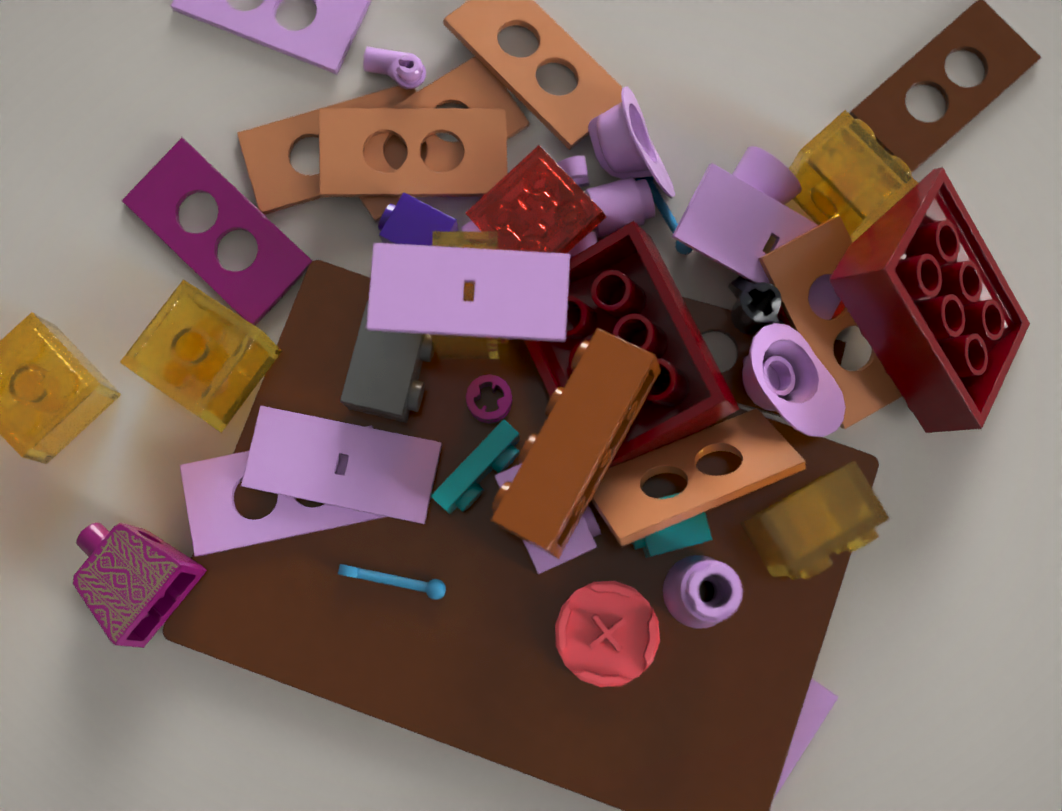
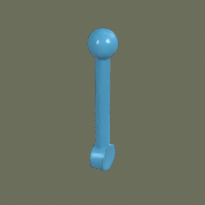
M654 177L634 178L635 181L644 178L647 180L653 201L673 234L678 223L654 184ZM676 240L675 247L680 254L686 255L693 251L692 248Z
M343 564L339 565V575L426 592L427 596L433 600L442 598L446 592L444 582L439 579L425 582Z

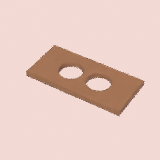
M468 0L443 20V25L569 150L589 135L588 126L593 118L622 102L621 92L623 87L534 0ZM522 26L533 32L538 40L539 48L528 57H514L507 54L500 47L497 36L506 27ZM548 63L562 64L573 72L576 77L577 86L571 93L557 96L549 94L539 86L536 80L537 70Z
M475 56L392 107L438 108L447 103H456L465 108L506 109L507 140L529 127L530 124L504 84ZM380 133L370 138L366 143L363 155L365 161L372 169L384 173L397 170L390 166L384 157V147L394 134ZM436 134L429 136L424 141L427 146V156L424 164L431 170L442 173L449 172L457 168L462 162L464 150L459 141L448 142L442 140ZM359 197V199L376 223L380 220L387 206L391 203L396 205L400 197Z
M398 85L323 108H392L416 93V89H404ZM319 109L237 133L258 209L264 215L323 198L320 197L319 173L315 175L301 174L292 167L290 162L291 151L296 143L307 137L319 138ZM393 135L384 147V157L390 166L399 169L404 164L408 152L405 143L399 137ZM423 142L420 149V155L423 162L425 161L427 156V146L425 142Z
M319 108L320 197H401L403 192L412 197H506L508 195L506 109ZM437 133H446L454 136L461 143L464 157L457 168L442 173L433 171L424 164L421 159L420 149L423 142L429 136ZM377 134H394L405 143L408 152L407 158L399 169L388 173L379 172L372 169L365 161L363 155L365 145L370 138Z
M840 215L758 259L770 284L778 288L781 294V306L791 327L798 331L807 341L814 354L829 371L842 391L846 408L844 421L840 427L846 429L901 398L902 395L890 376L885 372L882 363L873 349L868 362L862 368L855 371L844 369L836 361L834 342L838 334L847 327H858L846 307L841 314L830 320L818 317L810 307L808 295L813 282L822 275H832L849 245L853 243Z
M756 408L608 468L591 501L622 547L805 470L806 461ZM715 451L731 452L742 460V464L737 470L722 476L707 475L696 467L701 457ZM662 473L677 474L688 482L683 492L668 499L652 498L641 490L643 484L649 478Z

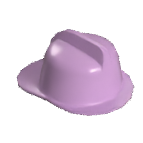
M628 86L623 87L621 92L622 102L589 122L588 130L596 158L605 171L620 179L653 176L665 194L672 198L675 196L673 184L649 137L639 104Z
M779 323L762 327L753 337L749 351L750 354L743 359L742 381L749 398L754 404L765 410L777 411L789 425L805 435L824 437L834 433L844 421L846 408L842 391L835 379L798 331L788 325Z

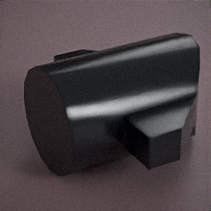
M739 276L728 285L737 298L731 311V320L740 332L747 335L757 334L762 327L779 323L777 314L781 307V294L773 284L764 282L752 284Z

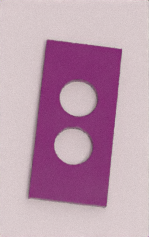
M183 137L122 200L252 327H255L306 273L309 264L312 262L295 243ZM195 193L210 194L218 205V216L214 225L202 233H189L185 231L179 221V209L182 202L188 196ZM235 230L250 232L255 237L258 246L254 262L248 268L241 271L226 270L221 265L217 253L222 238Z

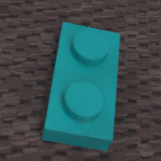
M503 419L431 497L448 514H451L457 507L462 512L466 511L484 491L479 483L493 469L498 474L503 472L519 455L520 451L515 447L520 441L519 432Z

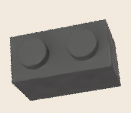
M367 301L340 401L350 410L407 423L410 410L418 412L425 382L418 379L423 361L429 363L432 361L437 343V334L368 331L369 301Z

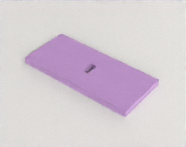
M711 163L706 169L672 238L753 284L770 283L758 259L767 254L763 252V249L770 235L776 238L770 250L771 252L815 228L818 224ZM829 274L817 278L811 285L808 295L812 311L818 317L826 320L832 319L841 301L829 282L831 277Z
M373 243L367 330L565 342L570 254ZM465 283H475L474 302L463 301Z
M260 405L241 486L425 524L442 442ZM340 454L349 456L344 475L336 474Z

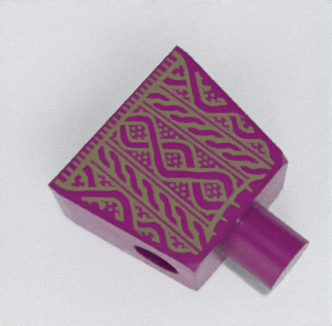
M97 522L87 526L77 537V546L88 558L73 575V585L114 645L144 648L207 570L190 557L143 528L119 523L109 532L101 523Z

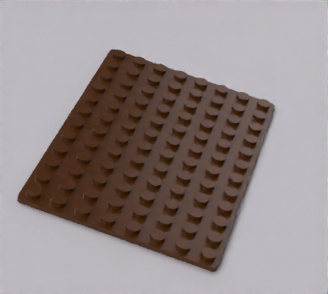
M314 260L308 266L233 454L250 450L260 405L363 427L372 425L373 429L442 442L432 489L433 494L502 422L501 420L488 424L480 422L472 416L467 407L466 393L473 380L479 376L491 374L505 380L510 387L512 406L504 419L520 434V441L515 445L520 453L527 439L532 434L538 435L548 416H546L545 411L550 395L523 339L437 335V343L432 361L430 363L423 361L418 379L425 382L418 412L410 410L407 423L348 409L340 400L367 301H369L371 278L322 260ZM491 386L482 388L480 390L481 399L475 401L477 408L481 410L485 405L487 412L496 411L498 409L497 400L504 397L499 389L493 393ZM740 408V410L726 416L725 418L713 423L712 425L704 429H707L711 426L734 418L748 411ZM765 417L806 461V469L705 511L713 540L645 558L643 548L635 550L632 542L621 547L592 501H590L588 506L601 531L600 535L593 537L597 548L539 575L523 540L502 529L491 520L496 512L492 508L493 502L500 489L495 479V475L498 473L493 469L479 483L484 489L483 493L464 512L457 507L451 514H448L431 497L425 524L385 517L195 557L193 552L191 559L202 565L207 571L166 620L163 627V636L176 644L623 811H770L879 468V462L874 455L823 437L805 435L795 430L792 426ZM715 451L701 457L696 467L707 475L722 476L737 470L742 464V460L734 453ZM520 453L504 471L521 464L519 462ZM662 473L649 478L643 484L641 490L647 496L659 499L683 492L688 482L677 474ZM241 481L234 493V503L238 512L243 517L251 520L261 519L269 515L276 506L278 494L242 487ZM296 498L300 504L306 507L324 505L323 503ZM704 555L714 558L731 567L741 582L742 598L737 610L730 617L712 627L692 628L680 623L670 614L664 602L663 585L667 573L675 563L688 556ZM343 564L425 582L439 579L444 582L446 592L442 598L433 600L427 596L426 592L339 575V565ZM617 581L634 587L649 601L659 620L660 643L654 661L639 677L622 686L598 687L580 680L564 665L556 648L555 623L561 606L575 590L592 582ZM707 581L700 582L698 589L700 599L703 602H708L714 596V588Z

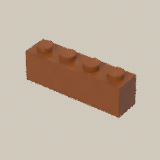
M597 328L590 342L585 340L578 347L571 364V368L574 370L564 388L558 387L550 397L545 411L546 416H548L538 435L532 434L525 442L519 456V462L522 463L512 482L507 481L501 486L492 507L496 511L491 519L494 523L557 559L560 558L661 372L656 355Z

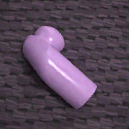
M367 47L365 50L364 71L389 75L404 89L417 88L424 82L426 69L421 60L414 54Z

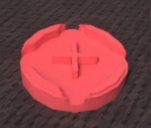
M617 581L592 582L575 590L561 606L555 623L556 648L564 665L580 680L598 687L622 686L639 677L654 661L660 643L659 620L649 601L634 587Z

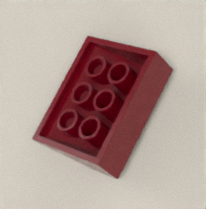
M941 167L933 169L849 245L829 279L836 295L847 308L859 327L862 336L868 341L882 363L885 372L896 385L908 408L913 412L925 433L983 428L1030 325L944 168Z
M630 222L570 258L565 342L524 340L550 397L558 387L564 388L574 371L571 368V364L578 347L585 340L590 342L597 328L656 355L661 370L609 468L697 433L740 410L652 238L636 222Z

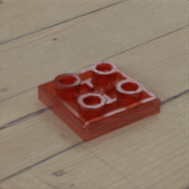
M540 145L532 150L465 213L498 250L567 254L606 218V215Z

